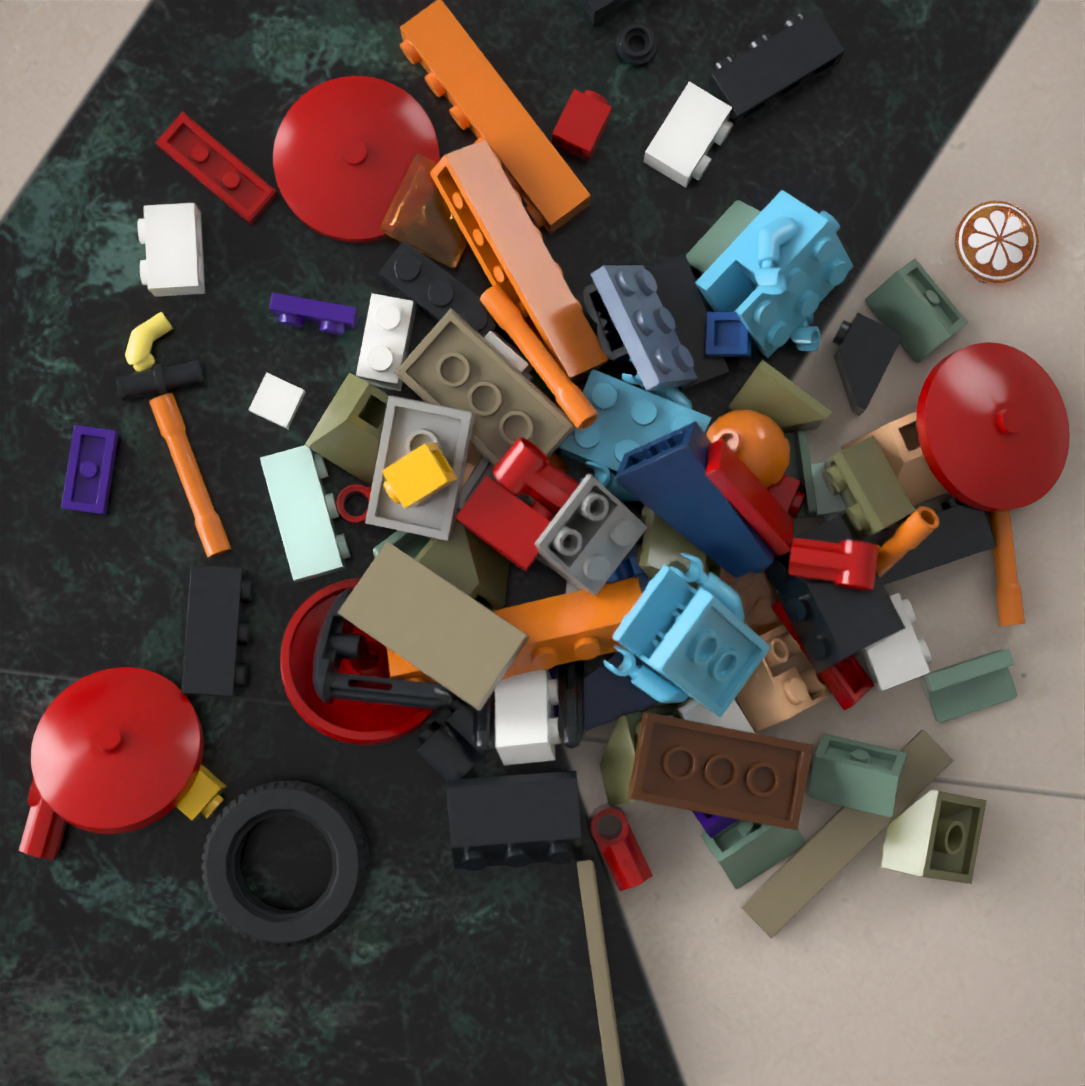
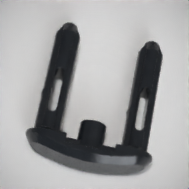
M354 588L346 589L334 599L318 635L313 662L314 688L317 696L326 705L332 704L335 699L370 704L377 703L437 710L452 703V692L440 683L339 673L342 659L363 660L366 653V638L364 635L348 634L353 633L355 625L338 614V611Z
M584 660L558 665L559 736L567 748L579 746L585 734ZM569 664H575V687L572 690H568ZM495 689L480 711L472 706V740L480 752H489L496 742Z

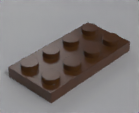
M643 712L627 798L798 830L813 745Z

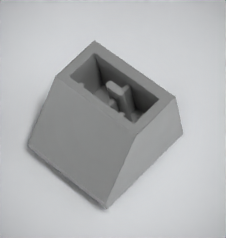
M587 474L535 542V546L542 559L567 582L596 596L647 529V526L592 475Z

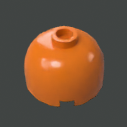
M750 409L733 410L720 416L708 428L705 434L711 443L723 439L766 489L771 484L776 485L782 479L789 465L790 445L788 439L784 437L782 429L775 420Z

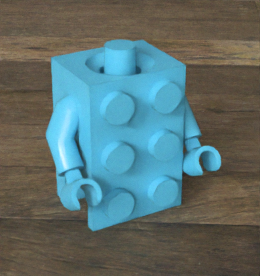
M781 190L695 283L714 312L737 313L762 354L769 358L778 347L787 342L789 337L796 343L800 351L818 350L820 345L819 328L817 326H809L813 323V313L827 294L836 285L843 282L848 272L853 268V264L836 234L840 229V225L835 218L825 211L817 213Z
M592 369L582 393L598 412L599 418L585 430L579 431L576 428L560 445L559 449L561 451L559 455L594 469V478L618 500L622 502L640 501L615 479L624 454L695 421L705 433L711 417L692 410L691 401L677 387L645 391L646 389L638 372L635 377L630 374H622L623 381ZM631 384L640 385L641 388H643V389H640V388H638V387H635V386H633V385H631ZM580 478L579 483H581L584 478Z
M680 553L690 561L689 571L683 574V572L671 566L669 568L663 565L658 574L648 583L645 592L630 613L623 618L619 628L612 636V638L625 647L613 646L623 653L624 660L622 664L614 667L604 660V665L618 676L629 675L632 677L631 683L659 702L683 703L691 697L721 718L768 653L771 646L743 622L745 614L740 595L712 572L704 573L703 565L699 558L687 553ZM695 581L699 585L697 588L698 590L694 589L686 582ZM634 655L637 656L640 660H642L645 664H647L650 668H648L644 664L641 667L636 665Z

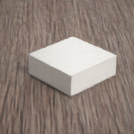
M266 372L249 411L288 429L306 392Z

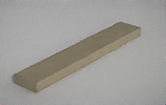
M925 730L919 731L900 750L907 753V758L898 785L895 809L891 817L843 806L740 906L771 939L954 761Z
M586 857L576 861L607 1086H625L595 865L591 857Z

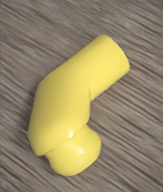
M162 311L131 332L125 356L128 364H133L136 371L147 370L153 367L155 359L150 353L153 342L173 329Z

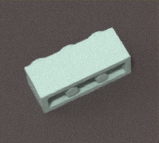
M305 445L261 457L260 461L293 580L299 583L347 569L344 559L351 557L349 546L344 533L337 535L333 521L334 518L340 517L333 493L326 494L322 478L328 477L324 457L318 453L315 454L312 449Z

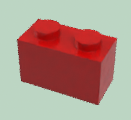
M486 475L455 517L456 521L527 573L540 555L535 542L555 516L535 501L531 506H528L516 497L518 494L510 491L498 479L494 481Z

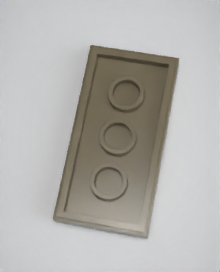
M451 308L394 372L427 403L476 412L470 444L494 466L519 437H524L531 441L549 459L576 429L575 425L558 405Z
M388 541L338 611V614L479 711L530 638Z

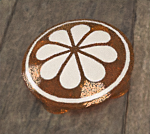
M987 201L973 207L965 214L955 230V248L958 258L964 268L980 283L1012 281L1023 275L1031 267L1037 256L1039 238L1033 220L1023 209L1006 201Z

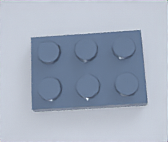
M643 265L603 266L591 273L593 281L646 391L681 387L696 380L697 376L693 370L694 361L692 355L685 346L681 345L674 330L676 327L675 320L672 314L663 307L656 293L657 283L652 274Z

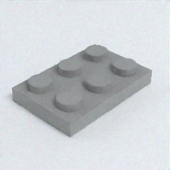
M388 396L365 523L446 541L452 540L476 412L397 396ZM436 442L458 480L417 506L404 509L401 503L398 505L394 503L386 492L384 482L387 480L382 470L424 443Z

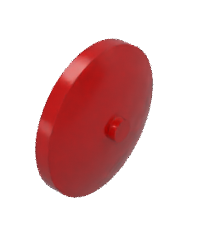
M347 76L332 79L319 84L301 96L282 120L276 135L273 151V165L277 185L295 216L320 235L349 243H365L384 239L411 224L425 209L434 193L436 184L430 172L440 161L439 145L435 130L420 104L396 85L366 76Z
M985 342L969 345L952 352L937 363L927 376L917 404V434L921 451L928 467L946 491L962 503L975 509L987 512H1006L1028 506L1041 499L1052 489L1059 479L1067 460L1070 433L1068 416L1060 392L1041 365L1026 353L1014 347L1001 343Z
M353 578L336 582L317 591L294 613L282 640L280 652L281 677L284 689L293 707L317 731L338 741L350 744H382L397 740L415 731L432 716L435 710L377 703L370 704L335 699L332 704L326 705L317 696L313 684V662L317 638L324 618L334 599L346 589L355 588L361 579ZM355 625L353 633L348 634L365 636L366 653L362 661L342 659L339 673L391 678L387 647Z
M133 667L105 669L83 677L70 685L47 708L33 738L31 767L36 786L44 800L68 823L77 828L99 834L131 832L144 828L163 818L189 792L202 763L204 750L203 730L197 712L187 696L181 693L182 690L166 677L146 669Z

